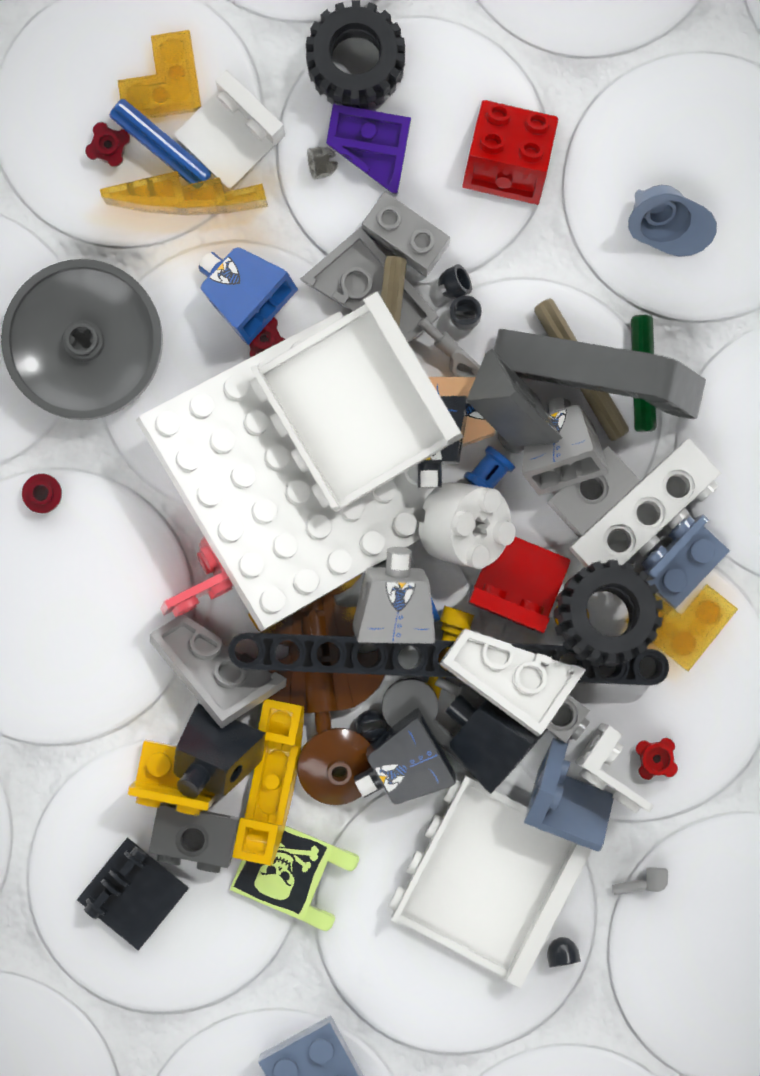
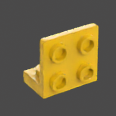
M144 740L137 777L129 786L127 795L136 796L137 804L149 807H160V803L164 802L176 804L177 812L189 815H200V811H208L214 803L216 794L203 789L197 798L192 799L181 794L177 788V782L180 778L173 773L177 746Z

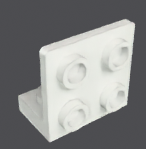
M226 69L215 80L218 90L175 133V137L227 189L231 190L285 136L284 125Z
M601 723L575 761L576 764L583 768L579 775L601 790L606 785L615 789L616 792L612 798L636 814L640 808L650 812L654 807L653 804L600 769L604 763L610 766L623 748V745L618 742L623 734L610 725Z

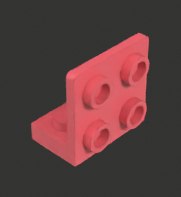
M203 537L199 544L200 552L197 553V557L205 573L208 575L213 572L214 576L165 600L160 608L163 615L173 612L175 618L196 608V605L200 603L198 598L209 594L212 600L229 592L234 587L205 537Z

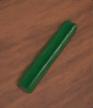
M640 314L632 317V351L654 354L652 315ZM633 398L635 431H654L657 427L656 407L643 399Z

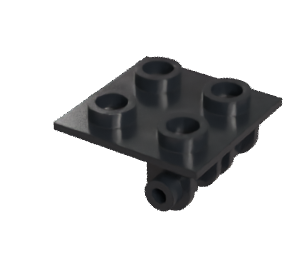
M127 837L78 897L77 901L85 907L84 911L95 920L99 918L139 951L187 892L189 887Z

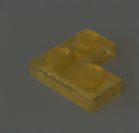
M190 30L152 35L151 42L156 74L117 80L120 100L125 99L148 119L196 112L202 104Z
M708 584L702 587L682 614L662 600L663 609L659 611V617H663L662 626L657 628L656 633L658 636L652 644L685 671L689 672L738 608ZM655 594L656 600H662ZM628 616L627 619L624 621V622L627 623V624H628L629 616Z

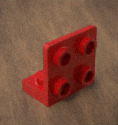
M483 100L468 156L462 188L539 205L550 162L558 117Z
M515 536L513 542L506 545L502 554L493 563L481 569L468 604L542 634L549 623V614L571 561L569 558Z

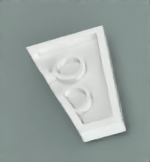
M467 629L460 633L439 663L536 736L542 735L586 671L584 668L568 665L539 653L528 652L513 647L512 644Z

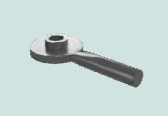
M404 678L394 682L386 690L382 700L383 716L389 726L393 727L413 710L419 708L439 745L475 778L450 748L449 743L454 736L436 720L438 699L432 687L417 678Z

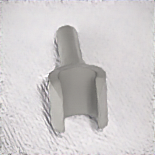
M648 867L646 868V880L612 885L613 893L616 895L637 890L662 891L668 884V870L666 868Z

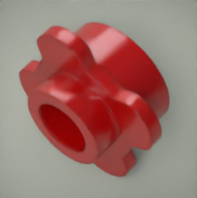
M662 738L660 742L649 743L646 740L640 741L636 746V753L640 755L641 766L638 769L639 775L645 780H650L656 775L673 777L678 771L673 754L675 743L669 738ZM655 755L660 756V761L658 763H655L653 761V757Z

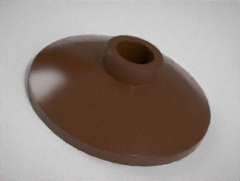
M331 728L314 735L303 746L298 757L297 773L303 789L313 799L328 805H343L360 798L362 794L355 784L354 776L371 767L366 757L367 747L370 743L359 733L346 728ZM338 766L346 768L344 775L340 777L332 775L334 768Z

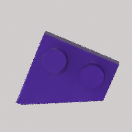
M333 104L326 144L389 192L398 194L411 117Z

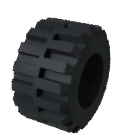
M352 0L351 7H344L343 2L335 4L334 12L330 13L326 9L320 14L321 21L319 23L314 21L310 28L311 35L310 37L307 36L306 62L310 80L314 82L316 91L320 95L325 94L327 101L331 104L340 102L344 106L352 107V105H359L361 109H368V104L374 102L377 106L384 102L386 94L391 96L395 92L397 82H401L403 77L405 41L404 37H401V28L397 22L392 23L391 15L386 10L382 13L378 12L377 5L369 2L367 8L360 6V0ZM363 38L370 41L378 49L379 61L371 70L365 73L348 74L336 67L332 60V53L337 45L346 39Z
M608 560L605 563L598 561L581 569L565 583L564 589L558 594L555 601L558 602V607L554 609V619H558V626L555 627L557 636L563 635L565 642L562 645L566 650L573 649L576 652L575 658L580 661L589 660L590 665L597 667L602 664L612 667L642 654L648 649L647 646L655 641L658 636L656 630L662 626L663 617H659V611L663 609L662 600H656L655 594L659 590L655 583L649 586L646 582L649 576L643 570L639 573L633 571L635 565L628 562L619 565L618 560ZM599 591L610 592L624 602L629 616L628 626L624 633L616 637L606 636L598 632L591 625L587 615V604L589 598L594 593Z

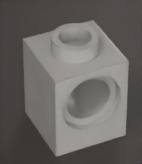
M570 695L564 701L571 710L570 720L562 726H557L551 721L546 727L549 732L565 743L570 737L576 741L590 723L585 718L590 710Z

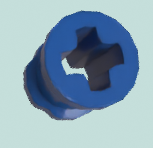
M488 445L484 450L486 455L472 472L467 471L463 477L471 485L494 489L507 472L512 473L516 467L500 452Z

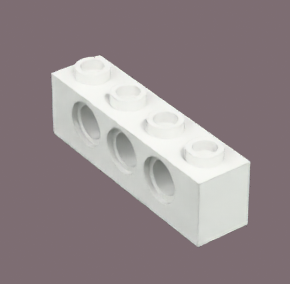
M688 438L568 549L585 568L592 563L598 561L605 563L608 560H618V564L623 565L637 551L644 556L660 541L656 534L665 525L673 529L689 514L685 507L697 497L702 502L719 487L714 480L722 473ZM670 477H679L685 482L686 492L682 498L672 497L668 493L666 483ZM647 503L656 509L657 519L653 525H645L639 521L637 509L640 504ZM619 530L627 536L628 546L625 551L615 552L610 549L607 538L611 531Z

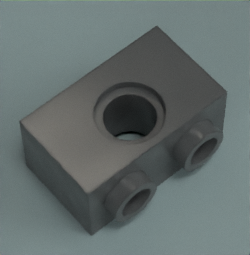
M160 803V807H157L149 853L158 854L157 861L172 865H180L181 859L197 862L196 869L213 873H220L221 867L228 868L231 865L240 817L205 810L200 811V815H189L177 812V805ZM197 828L203 833L205 841L202 848L194 850L185 845L183 834L186 829Z

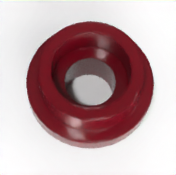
M36 474L24 483L22 499L31 511L40 514L49 513L60 504L62 488L54 477L48 474ZM39 486H45L48 489V497L42 501H38L35 498V490Z

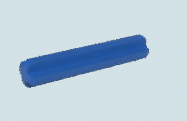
M121 99L112 108L109 116L113 121L192 187L200 189L210 178L211 172L128 101Z

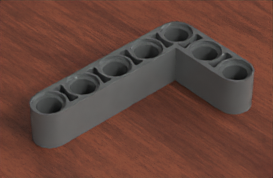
M507 329L498 330L494 351L521 378L639 398L670 415L688 419H697L706 379L675 359Z

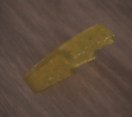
M178 171L100 189L101 197L105 204L147 213L205 215L233 213L268 207L263 183L224 192L220 177L182 186Z

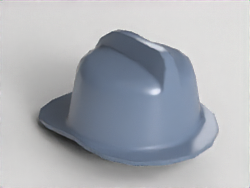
M669 185L652 186L645 191L639 189L635 192V204L628 219V229L636 240L678 257L699 253L712 243L717 233V222L712 212L704 206L684 197L679 190Z

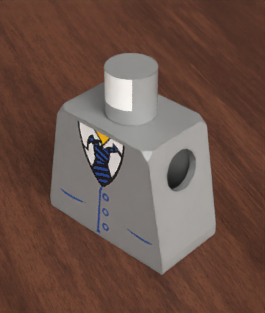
M566 398L551 400L548 403V415L562 439L553 444L524 446L522 474L538 496L609 473L596 429L582 407L579 405L571 406V402Z
M404 547L388 548L386 567H370L366 569L352 625L357 642L435 643L429 579L423 569L411 568L412 551Z

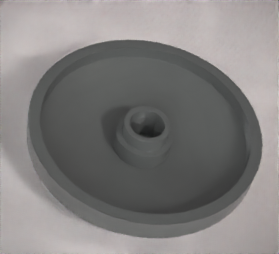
M73 259L62 261L40 270L19 288L4 316L1 347L3 359L11 379L31 402L59 417L73 420H93L123 410L139 398L147 389L160 363L163 333L161 321L153 301L145 289L131 275L102 261Z

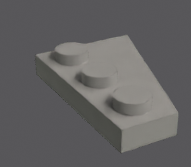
M360 227L300 279L305 284L342 306L355 311L365 305L363 300L375 292H378L381 296L385 259L387 257ZM405 278L399 328L408 344H410L424 332L418 326L421 319L426 318L433 324L439 316Z
M185 615L176 617L150 634V643L221 729L286 687L287 679L277 672L272 674L267 670H246L237 667L230 660L228 646L222 643V638ZM235 651L237 659L241 662L246 663L254 660L253 657L246 653L241 655Z

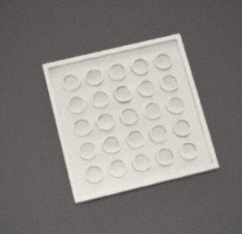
M340 311L140 415L136 420L260 631L267 629L359 576L367 568L374 567L385 561L388 548H407L421 540L419 522H424L427 509L422 508L428 495L435 489L418 488V466L415 465L338 512L333 510L330 504L323 508L311 486L317 483L309 469L305 472L301 471L291 454V451L296 448L289 434L284 437L280 435L270 416L276 413L268 399L261 402L251 386L250 381L255 379V376L250 367L253 365L257 367L263 366L343 318Z

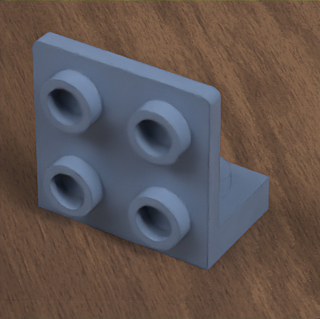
M700 515L694 519L691 516H688L686 519L684 518L668 534L673 541L666 548L662 545L659 548L656 547L641 563L646 569L644 572L649 576L646 582L649 586L655 583L659 590L657 594L673 609H676L730 551L704 527L709 521L705 515Z
M553 738L537 771L524 823L572 841L580 846L600 851L605 840L614 800L612 798L613 794L566 776L570 766V761L564 760L568 743Z

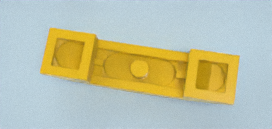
M270 699L263 701L258 730L266 733L263 759L254 769L245 817L239 820L232 858L269 866L273 865L285 829L297 777V762L301 752L304 706Z

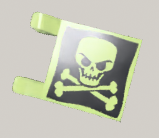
M285 825L273 865L269 866L242 860L230 890L300 919L318 929L328 931L334 924L335 916L332 913L310 906L326 865L330 862L345 870L353 871L358 865L359 856Z

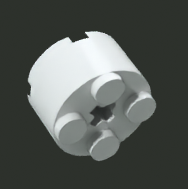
M448 482L443 483L442 488H435L424 502L422 509H427L424 522H419L420 539L429 555L442 561L482 569L493 563L502 554L506 545L511 544L515 538L516 529L511 522L508 504L496 489Z

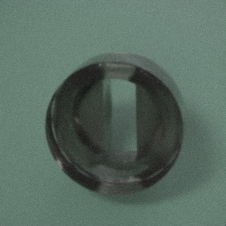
M323 146L307 149L308 166L313 180L326 178L336 171L338 162L329 161V159L336 156L332 149Z

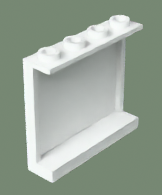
M378 292L363 300L365 305L263 366L257 367L253 365L250 367L255 376V379L250 381L255 393L261 402L268 399L276 412L270 416L273 424L282 437L289 434L296 446L291 451L294 460L302 472L309 469L317 483L311 486L315 496L323 508L330 504L331 508L336 512L463 438L458 426Z
M464 774L461 782L456 780V784L449 787L443 800L448 802L449 805L443 817L435 814L425 833V836L431 840L424 853L417 850L406 870V872L412 874L406 888L398 886L388 905V908L393 910L391 921L402 923L503 976L507 982L521 989L592 849L525 824L524 820L528 807L496 790L490 794L479 781Z

